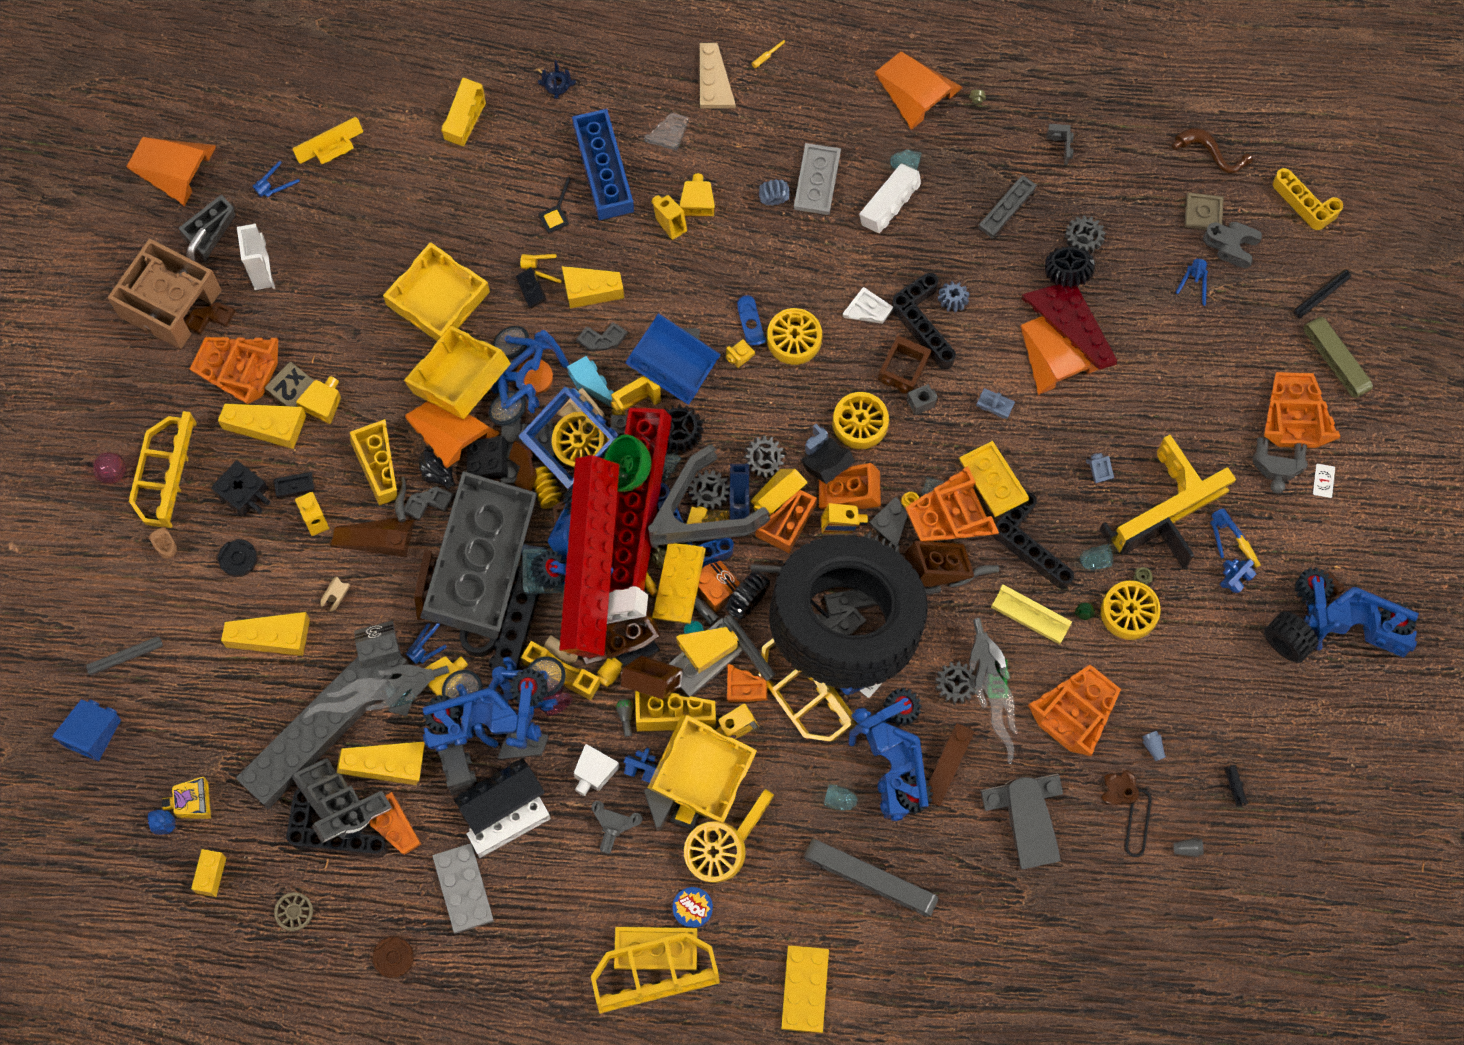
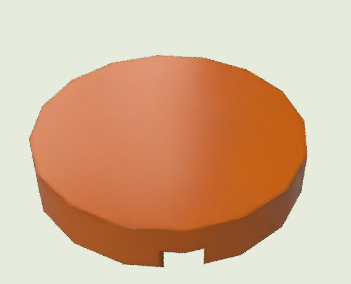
M526 360L525 362L521 363L516 372H519L520 369L524 366V364L529 360ZM541 360L538 370H529L525 375V385L532 384L536 390L535 395L546 392L553 382L552 369L548 363Z

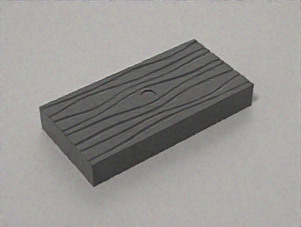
M464 471L462 472L420 618L497 639L537 493Z

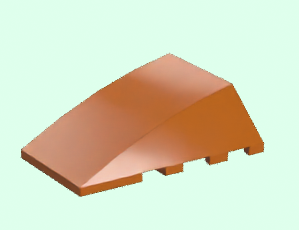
M901 51L875 71V75L886 92L890 94L891 100L897 105L901 116L907 121L910 130L924 120L925 112L942 98L947 96L950 99L962 89V86Z
M142 137L126 167L144 180L152 183L156 188L164 191L171 198L179 201L185 207L192 193L189 184L202 160L209 161L216 146Z
M1043 316L1021 325L1038 395L1054 389L1057 382L1086 370L1087 374L1098 370L1084 357V353L1080 349L1073 347L1071 341L1061 336L1045 321Z
M205 337L190 370L244 403L250 404L263 396L265 387L269 384L277 367L278 339Z
M1275 373L1264 437L1278 447H1294L1295 444L1301 443V447L1305 444L1307 448H1317L1340 438L1339 431L1335 429V422L1328 413V406L1326 401L1322 399V392L1313 373Z
M429 401L405 415V418L418 434L421 433L424 437V442L433 448V453L437 458L440 457L445 468L459 461L461 449L478 438L486 439L499 435L497 430L469 414L463 420Z
M968 466L905 508L919 541L929 542L999 534L992 516H986L975 493L974 485L976 482Z
M1088 665L1064 683L1062 682L1050 692L1042 695L1038 700L1031 702L1028 706L1038 726L1070 752L1092 756L1121 689L1093 666Z

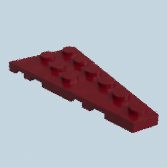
M1059 284L1022 294V300L1025 303L1028 302L1036 313L1039 312L1045 318V321L1061 336L1068 338L1073 347L1080 349L1084 353V357L1100 370L1117 365V359L1078 287L1075 285L1071 288L1069 286L1063 287Z

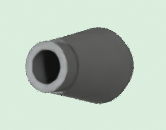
M1197 837L1173 843L1174 855L1179 854L1193 857L1204 855L1202 839H1197Z

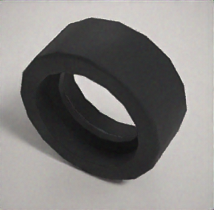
M460 630L462 647L469 655L483 657L494 650L496 639L490 638L486 646L474 648L467 641L469 632Z

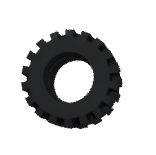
M1288 611L1280 612L1264 629L1266 639L1273 649L1284 658L1295 663L1303 662L1319 644L1312 628L1303 619Z

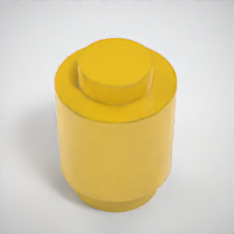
M614 657L612 660L608 658L597 671L600 683L605 687H608L610 684L612 685L620 675L623 664Z

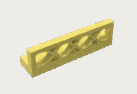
M1002 585L991 606L996 611L1059 645L1072 621L1005 585Z

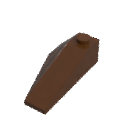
M398 518L335 527L331 546L407 558L414 521L406 520L405 522H399Z
M648 608L645 617L609 624L606 629L604 656L582 657L585 663L588 665L644 648L660 637L656 621L652 618L653 616Z

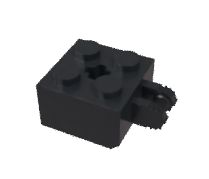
M238 460L211 487L216 497L242 517L250 508L259 515L261 514V508L255 504L258 500L267 506L271 503L263 495L269 489L265 481Z

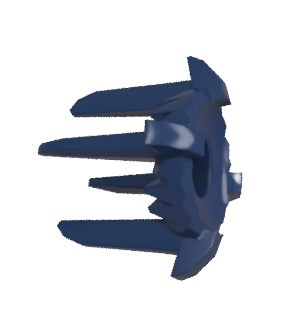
M555 60V71L546 75V69L542 71V80H538V84L545 86V89L553 94L555 99H558L560 94L565 93L570 86L576 84V80H571L570 72L565 69V73L559 71L558 62ZM556 78L562 81L560 85H557Z

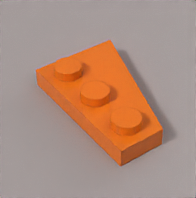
M391 792L385 796L392 806L390 811L371 819L368 824L405 855L422 844L397 799Z

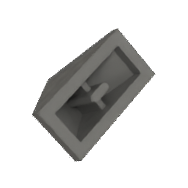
M646 789L644 790L646 800L658 832L663 828L674 803L672 800Z

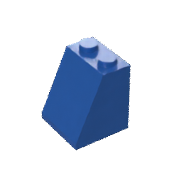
M81 699L56 730L53 738L63 747L99 762L121 718L117 715V711L112 708L106 707V709L99 707V703L91 699L88 702Z

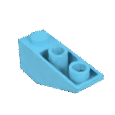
M587 356L567 366L568 375L577 389L583 388L588 395L612 408L610 402H612L611 394L614 392L606 387L607 382L603 375L599 376L597 373L598 369L593 360L589 361Z

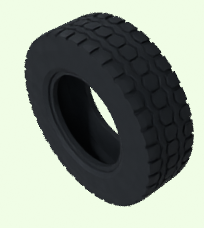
M857 535L826 536L801 546L799 550L797 549L791 554L780 569L770 603V628L780 653H783V657L789 663L791 662V665L796 670L802 671L803 675L808 678L812 677L814 681L821 684L826 683V685L832 687L839 686V688L846 689L852 687V689H857L865 686L866 688L874 686L875 683L877 685L883 683L887 678L888 680L905 668L912 659L920 642L927 619L926 591L924 590L922 580L919 579L918 573L915 569H912L913 566L907 560H904V557L897 551L894 552V549L884 546L881 542L874 539L872 541L870 538L857 537ZM835 587L853 588L867 594L879 605L885 617V624L876 631L865 635L854 636L838 633L825 626L817 618L811 607L810 600L826 589Z

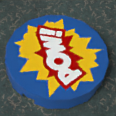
M689 887L676 895L673 900L672 909L674 917L679 924L686 928H698L709 921L712 916L713 904L706 891L697 887Z

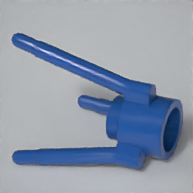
M278 161L252 187L260 197L266 195L268 198L278 191L299 183L300 180L296 179L270 190L272 186L267 179L282 164L281 161Z
M1193 260L1192 266H1188L1187 272L1176 290V294H1179L1190 273L1195 277L1196 283L1202 277L1203 306L1206 305L1208 273L1205 260Z
M1220 509L1211 515L1213 521L1210 524L1214 530L1220 557L1224 558L1217 527L1219 526L1222 529L1229 526L1238 539L1243 534L1226 510Z
M427 623L414 643L407 649L408 651L405 654L415 664L419 661L423 664L427 659L447 647L443 645L424 656L426 651L422 646L440 626V623H436L423 638L431 625Z

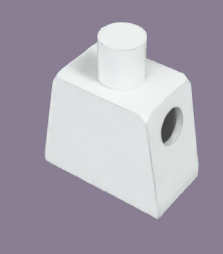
M586 744L574 771V777L580 781L575 791L583 796L586 795L590 787L600 791L619 769V762Z

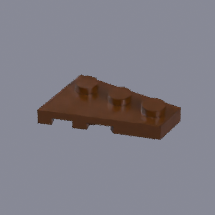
M424 550L414 594L417 620H425L420 618L431 582L432 570H434L436 565V559H433V554L430 550Z

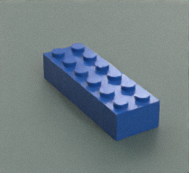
M603 109L573 116V129L598 219L603 220L633 213V199L608 110Z

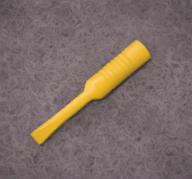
M785 40L751 63L754 68L760 66L770 58L774 51L785 43Z

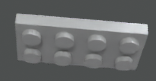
M805 143L794 210L830 215L841 153L840 148Z
M721 618L708 630L726 627L723 619ZM738 644L736 650L700 674H698L683 652L672 660L669 665L683 669L680 689L688 697H692L744 650Z
M472 844L432 855L454 933L457 934L494 922Z

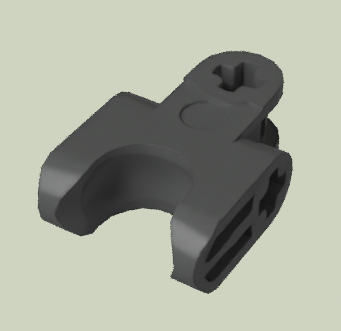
M1217 222L1211 223L1203 235V241L1206 245L1218 249L1217 256L1220 259L1241 268L1251 266L1252 256L1243 251L1240 244L1256 245L1262 239L1260 231L1238 222H1231L1228 227Z

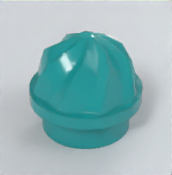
M691 621V624H686L684 627V634L703 631V626L698 621Z

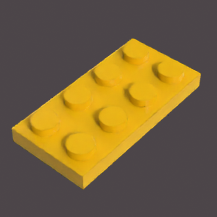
M993 441L959 457L964 468L969 467L976 482L977 490L995 517L1029 500L1024 488Z
M677 543L667 545L652 618L691 624L706 548Z
M615 927V950L685 932L697 938V928ZM687 940L669 944L675 970L697 971L696 945ZM665 946L632 953L636 970H670ZM629 955L614 958V970H632Z
M788 945L781 1030L823 1033L829 949Z

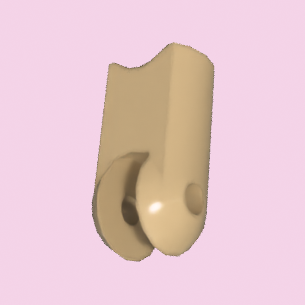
M334 576L320 601L321 607L328 600L334 602L329 612L336 610L347 593L350 584L342 583L338 577Z
M550 635L543 648L549 650L556 658L567 664L574 663L578 655L559 651L560 640Z

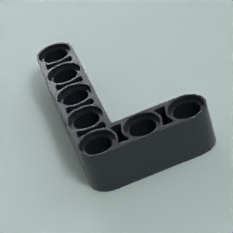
M930 272L896 293L893 297L892 306L894 307V314L921 346L932 350L931 358L941 369L946 370L953 366L956 353L917 307L918 304L932 296L937 290L938 277ZM927 282H930V283H932L933 285H932V286H929V285H927L926 283H927ZM912 292H916V293H918L919 295H916V296H915V295H912L911 293H912ZM897 302H902L905 305H898ZM911 315H912V316H914V317H916V318H915V319H910L908 316H911ZM920 329H925L927 332L923 333ZM931 343H937L939 346H933ZM947 356L950 360H944L942 357Z
M1026 492L1031 506H1026L1022 503L1008 510L997 522L996 527L999 534H994V537L1056 587L1067 589L1074 579L1072 569L1019 529L1033 512L1037 503L1036 496L1031 492ZM1016 514L1020 519H1013L1011 515ZM999 528H1005L1008 532L1002 533L999 531ZM1014 540H1020L1023 544L1017 545ZM1029 552H1036L1038 557H1032ZM1044 564H1051L1053 569L1046 568ZM1060 576H1067L1068 581L1061 580Z
M300 789L295 791L286 835L287 841L293 848L376 858L382 857L387 853L388 846L386 842L377 835L360 834L350 839H342V843L337 847L333 846V841L340 838L339 836L324 843L320 842L314 845L313 839L318 835L314 829H310L313 807L308 801L300 803V798L303 794ZM301 814H304V821L300 823L296 822L297 817ZM295 835H302V838L299 842H293V837ZM355 841H362V845L360 848H353V843ZM375 843H382L380 850L374 851L372 849Z

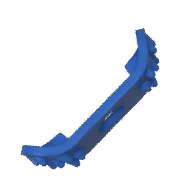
M749 295L742 296L737 302V308L747 344L759 346L766 342V338L757 312L755 299ZM753 320L757 326L754 329H749L746 326V322Z

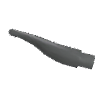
M401 477V490L396 497L394 506L398 521L405 522L404 497L406 494L405 478Z
M989 564L980 566L973 570V578L950 583L949 587L964 585L980 575L998 573L999 565Z

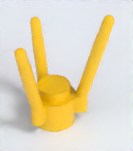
M522 254L520 261L521 269L537 268V259L556 258L557 255ZM535 271L537 276L558 283L562 282L560 279Z

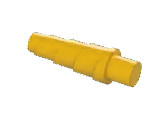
M1240 535V539L1236 538L1239 544L1238 547L1247 559H1251L1254 562L1253 566L1255 569L1258 568L1261 564L1248 540L1246 541L1243 535Z
M647 573L645 588L652 597H655L658 593L657 586Z

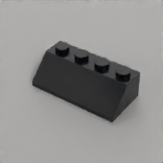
M522 758L512 762L507 768L497 771L485 781L477 783L470 790L462 792L453 800L474 835L545 792L529 765Z

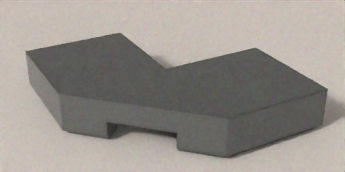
M614 322L611 323L603 335L586 326L576 339V343L590 352L618 348L628 335V331Z
M437 486L430 488L428 491L413 494L409 497L404 507L405 515L420 521L428 505L446 512L454 494Z

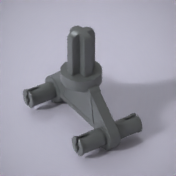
M595 801L591 806L592 811L603 827L602 831L605 832L600 846V851L604 853H611L616 836L641 824L643 820L642 815L639 813H633L629 817L604 809V804L601 801Z

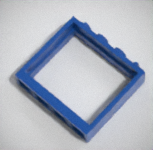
M564 387L525 428L519 437L567 489H571L574 478L535 438L536 434L570 398L610 439L595 456L604 459L608 447L619 434L612 427L608 428L605 425L606 420L601 415H596L592 411L594 408L587 401L583 402L579 398L581 394L575 388Z

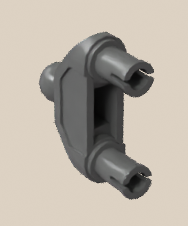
M1263 437L1257 438L1256 453L1253 455L1252 460L1253 464L1267 479L1273 480L1270 484L1272 492L1280 494L1285 490V482L1307 469L1308 463L1305 460L1307 445L1303 444L1301 447V443L1295 444L1294 459L1268 455L1269 440L1265 438V441H1263Z

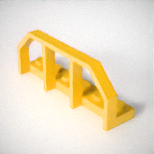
M183 411L182 418L168 416L145 433L129 498V503L145 525L172 528L170 521L177 493L181 491L179 483L184 462L188 461L186 454L193 426L196 427L197 424L191 412ZM170 424H178V434L174 436L173 445L175 446L173 453L149 449L152 436ZM147 456L169 459L170 467L165 473L166 484L141 481ZM139 488L161 490L160 497L162 500L156 510V516L159 520L145 518L135 504Z
M773 638L762 647L761 655L767 663L769 649L776 644ZM795 669L776 686L771 680L767 681V687L804 738L831 742L848 729H853L858 725L851 717L853 713L835 688L817 681L814 682L820 695L795 714L779 690L802 671ZM824 698L828 700L829 708L840 717L839 721L843 726L831 736L810 734L799 720Z
M688 932L606 952L591 975L599 1013L720 983L712 946ZM687 940L707 951L713 970L708 968L702 970L699 974H684L677 979L669 944ZM665 946L672 979H664L659 984H644L640 987L632 953ZM629 955L636 989H624L619 994H605L600 997L596 980L609 960Z

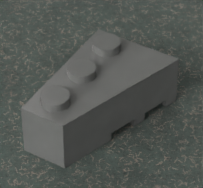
M221 194L178 228L181 237L188 244H190L200 228L207 231L195 249V252L204 262L236 216L234 207Z
M447 731L446 733H440L437 735L448 734L449 732ZM455 743L447 745L448 749L438 751L447 779V787L452 796L475 787L474 783L477 782L474 770L470 771L468 764H471L472 761L469 752L465 753L463 746L467 745L466 743L455 746Z

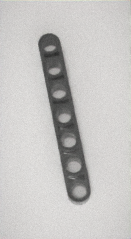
M811 839L803 856L806 861L926 917L932 916L939 897L815 839Z

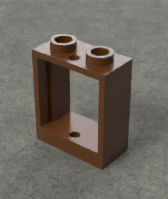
M897 335L879 371L878 380L886 386L896 387L902 393L913 391L930 359L932 350ZM896 351L921 361L912 381L887 371Z
M640 656L622 668L620 678H622L621 686L663 700L681 687L683 669Z

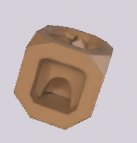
M166 527L159 528L150 534L148 538L161 557L170 559L175 555L177 545Z

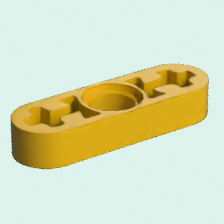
M767 789L763 791L737 830L742 836L743 841L746 840L774 797V794Z

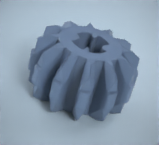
M770 180L759 186V198L761 203L765 205H779L789 199V186L784 180Z
M953 281L950 282V285L945 283L943 288L939 289L938 301L941 302V308L947 307V312L950 309H953L954 313L957 312V309L962 311L964 305H968L969 292H966V286L960 287V282L957 285Z

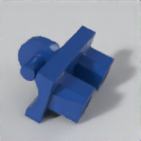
M1237 559L1233 561L1226 560L1223 563L1225 568L1223 574L1226 577L1219 585L1222 588H1229L1233 593H1239L1244 588L1239 579L1243 577L1246 581H1250L1256 575V572L1251 567L1254 562L1251 559H1248L1247 562L1243 560L1239 562Z
M646 748L644 752L637 750L635 756L642 758V760L630 755L625 757L624 774L635 777L637 769H643L645 771L642 780L650 783L658 766L647 762V760L655 762L656 759L655 756L650 755L651 749Z

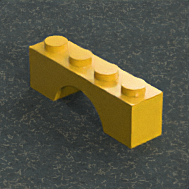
M532 641L521 657L522 663L527 667L540 657H553L559 660L549 650ZM559 660L564 666L566 673L563 686L591 701L600 686V678L584 669L572 667ZM542 661L532 668L535 671H546L551 680L557 683L561 680V669L552 661Z

